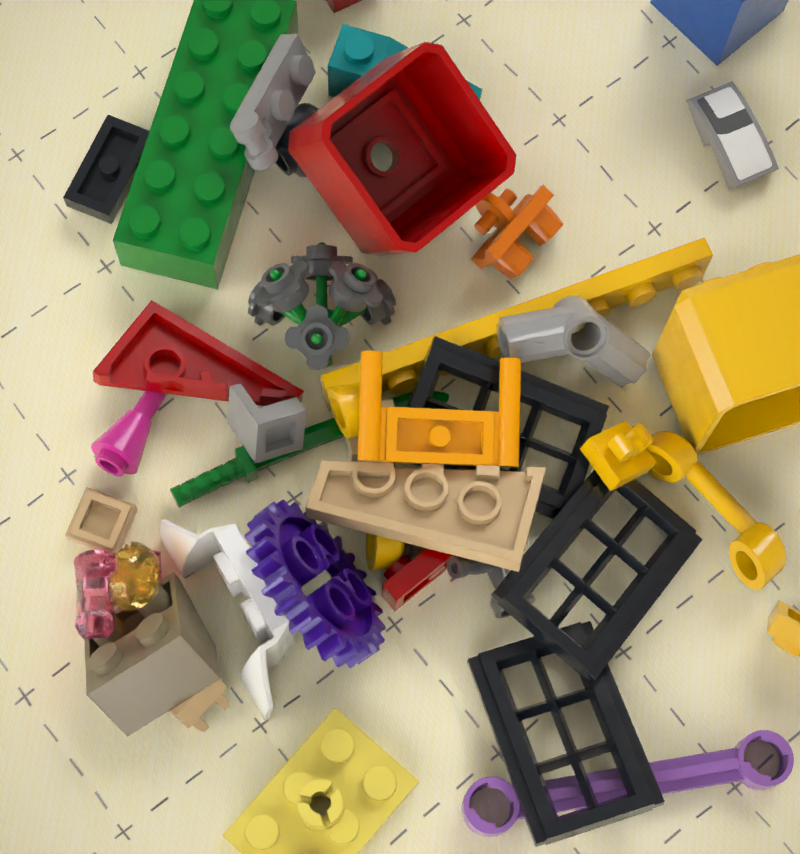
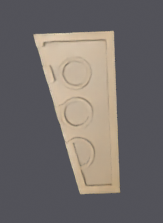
M321 461L305 507L306 517L519 572L546 467H527L526 472L500 471V466L477 465L476 470L444 469V464L422 463V468L418 469L394 468L393 464L388 462Z

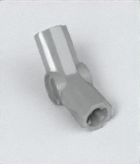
M580 296L563 298L550 309L499 317V323L496 324L497 341L502 358H520L521 363L570 354L578 360H584L621 388L630 383L635 384L647 371L646 364L650 357L649 351L595 311L590 303ZM586 322L580 331L572 333L579 324Z

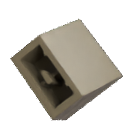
M174 572L158 582L147 583L137 591L133 598L112 611L107 610L100 613L90 622L89 626L84 628L86 694L127 737L220 679L216 646L181 580Z

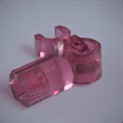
M94 549L80 553L75 558L74 571L77 590L75 627L83 639L108 638L111 635L115 623V594H124V588L139 590L147 583L158 582L162 579L160 551H143L132 557H122V553H110L105 550Z

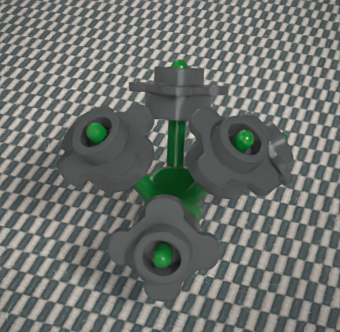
M324 242L307 246L305 256L291 257V263L293 264L291 266L280 263L269 268L263 274L261 281L252 290L248 300V314L252 317L255 316L254 322L259 326L264 322L275 326L285 316L298 324L297 327H290L286 331L285 342L289 348L298 349L307 358L308 367L313 370H322L325 367L331 366L333 364L332 354L337 349L345 348L348 345L350 334L342 326L360 315L371 326L379 321L384 325H388L391 323L390 316L395 314L393 306L396 305L392 289L382 279L378 280L377 275L371 269L362 264L353 263V257L337 256V247L326 245ZM305 280L316 281V305L306 310L302 305V302L309 293V286ZM327 281H332L328 291L331 299L337 304L334 310L327 308Z

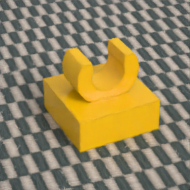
M625 420L590 437L580 448L610 491L646 474L657 463L647 450V447L654 439L642 423L637 424L632 429Z

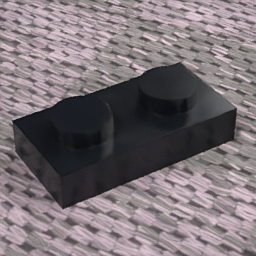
M107 115L63 197L66 206L112 224L129 193L149 130Z

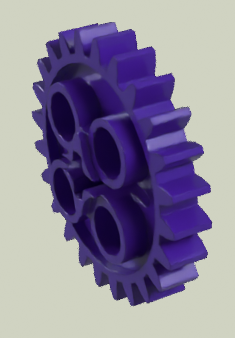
M281 500L277 504L272 502L253 517L254 519L247 523L250 531L245 534L244 538L252 547L246 550V554L258 564L251 571L256 577L264 580L266 587L261 590L262 594L273 598L277 604L274 613L276 616L285 615L289 620V632L293 635L299 631L303 635L304 644L308 650L317 646L321 659L326 661L332 657L337 667H341L346 663L349 668H352L380 650L379 645L385 641L381 632L386 629V626L378 618L383 611L372 601V598L377 594L375 590L364 582L363 579L367 577L366 572L357 569L353 564L355 555L350 552L346 553L342 549V539L340 536L333 538L329 533L326 522L317 524L315 519L307 518L306 512L303 513L296 502L290 506L285 500ZM326 570L330 574L331 579L306 596L302 591V586Z

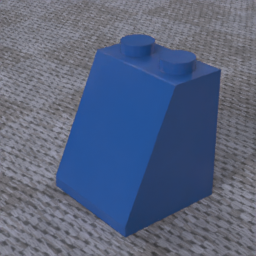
M651 0L650 3L718 66L784 11L788 0Z

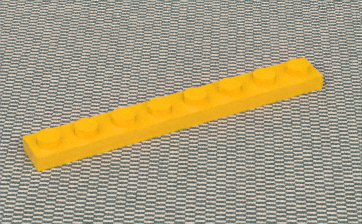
M704 237L384 352L382 360V392L391 390L392 393H400L414 387L434 336L479 354L487 355L489 358L500 357L501 350L497 341L496 325L499 323V317L550 309L561 299L569 296H580L586 299L595 311L605 317L610 313V309L626 303L630 307L640 306L652 300L657 295V292L674 286L676 290H683L697 284L703 279L713 253ZM361 361L321 375V392L328 411H332L328 399V388L359 383ZM441 371V374H440V375L445 376V375H450V374L447 373V372Z

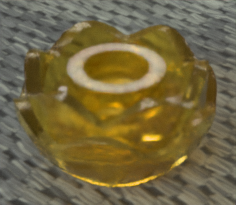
M133 541L131 545L125 544L124 548L117 551L116 561L118 563V570L109 580V588L114 595L110 604L119 606L126 612L138 610L150 603L160 574V561L154 552L145 544Z

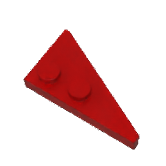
M152 300L93 370V381L101 386L228 402L229 387L241 384L253 402L259 406H267L297 397L302 402L304 393L302 389Z

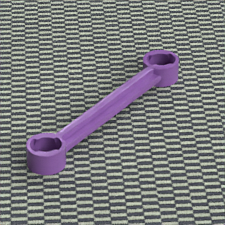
M759 730L740 740L735 748L649 762L662 795L739 781L751 789L766 790L782 783L788 778L793 769L794 756L789 743L781 735L769 730ZM760 740L769 743L775 748L780 758V767L772 779L770 775H763L755 771L750 761L744 762V751L748 744ZM617 768L586 773L598 803L627 794ZM575 775L544 780L557 813L587 807ZM484 777L477 780L470 786L463 798L462 815L464 821L473 832L481 836H499L508 831L516 820L525 819L513 786L502 778ZM486 786L502 791L506 795L508 802L511 803L507 820L497 828L495 822L484 821L479 817L475 808L470 809V802L474 794L486 788Z

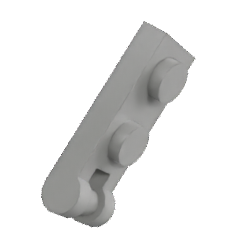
M280 34L230 124V130L236 141L240 144H245V157L254 170H265L274 165L278 160L279 155L275 147L316 73L312 59L308 56L298 34Z

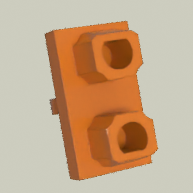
M542 185L533 195H525L513 210L510 206L515 202L517 196L510 189H505L499 197L492 193L488 194L476 204V208L482 217L474 226L483 235H486L493 226L497 229L474 254L471 260L480 269L492 265L511 280L520 276L534 259V256L516 240L522 232L525 231L541 246L547 243L563 226V222L547 205L554 194Z

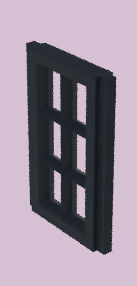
M434 336L407 407L462 410L432 398L441 371L481 386L472 410L484 411L491 391L499 393L500 362ZM521 371L520 402L532 407L523 432L520 433L519 467H510L509 470L500 467V471L520 472L529 448L567 462L568 464L558 490L542 484L535 513L554 519L584 482L590 462L580 448L590 437L602 432L609 405ZM542 411L581 426L572 453L533 438ZM412 464L422 468V464ZM444 465V468L476 470V466Z
M595 469L525 552L520 571L511 570L491 594L498 601L497 604L580 676L584 675L591 682L596 680L703 540L696 534V530L637 479L610 491ZM616 490L635 506L637 511L613 539L591 519ZM646 516L668 536L648 562L643 565L622 545ZM585 528L607 548L581 579L559 559ZM614 555H617L637 573V576L616 603L611 605L590 586ZM553 568L575 588L549 619L531 604L527 598ZM584 595L606 615L584 644L580 646L558 626Z
M590 621L582 624L578 622L560 628L580 646L584 644L594 631ZM533 636L479 653L478 656L469 658L467 664L535 847L567 839L664 805V798L609 665L605 666L593 682L589 681L584 675L580 676L584 689L556 697L541 657L554 654V652ZM531 661L546 701L517 710L503 669ZM589 699L606 741L577 750L561 708ZM551 712L566 754L537 762L522 720ZM611 752L627 794L598 803L582 761ZM571 765L587 807L558 817L542 774Z

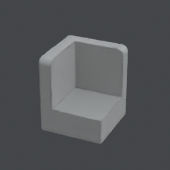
M241 384L229 387L228 424L254 463L303 449L306 409L297 397L257 407Z

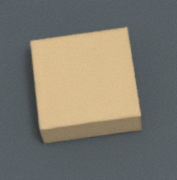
M86 487L65 536L72 542L117 558L138 509L135 504Z

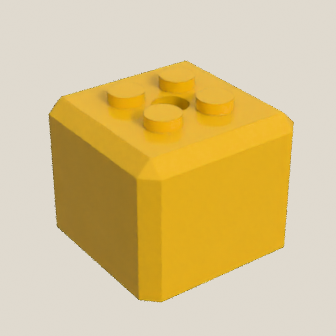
M800 254L775 262L760 263L746 271L723 278H711L697 286L681 291L652 352V357L684 437L694 447L697 455H703L800 423Z

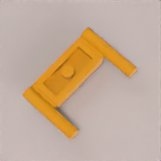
M361 351L357 461L444 464L451 466L490 465L519 467L520 358H500L499 412L381 407L383 352Z

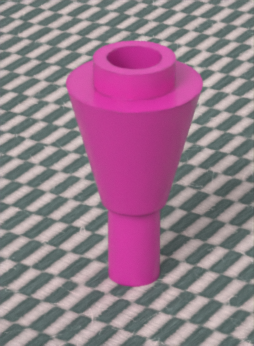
M144 391L133 410H129L91 444V449L96 455L95 462L101 469L119 477L123 476L124 473L132 475L138 472L152 424L151 419L165 399L166 395L164 393Z

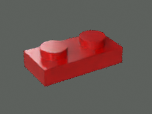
M425 549L413 560L408 554L401 557L383 574L387 581L382 584L381 596L394 612L443 574L447 570L448 560L456 556Z

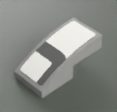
M733 81L686 100L703 146L711 144L728 189L736 188L779 169L756 117Z

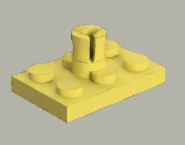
M335 707L222 836L241 854H359L418 785L419 781Z

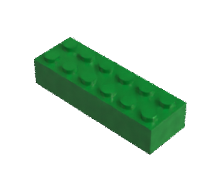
M193 1L113 238L121 266L218 290L255 170L251 168L245 157V144H240L236 141L230 130V124L280 34H298L297 1Z

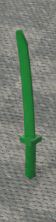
M434 391L432 398L447 403L449 394ZM412 392L390 399H393L395 407H407ZM331 418L305 428L303 449L254 463L244 446L235 449V458L225 462L224 465L221 464L210 471L196 476V478H191L181 485L170 488V492L180 508L192 500L201 498L206 493L209 494L220 487L230 484L235 479L238 480L245 476L249 483L258 479L257 471L345 436L337 425L335 418Z

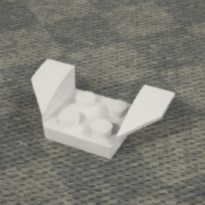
M167 519L162 520L159 526L160 538L182 577L185 578L215 561L218 566L217 570L232 597L240 593L243 594L246 601L240 604L245 613L244 617L258 642L262 643L269 639L253 652L241 671L242 682L262 717L267 721L270 719V713L274 707L268 669L282 662L285 657L284 654L290 650L295 642L294 634L292 635L289 632V620L285 615L276 616L274 613L275 606L277 605L273 598L262 594L261 590L266 587L264 580L252 573L251 570L258 564L246 554V550L249 547L235 524L210 528L201 534H196Z

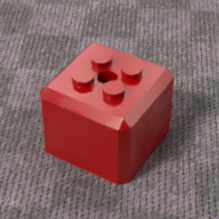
M429 42L420 43L383 59L290 131L288 144L290 154L360 251L365 254L378 256L417 253L512 176L515 172L517 156L443 45ZM377 143L385 144L392 153V164L386 171L378 170L371 161V151Z

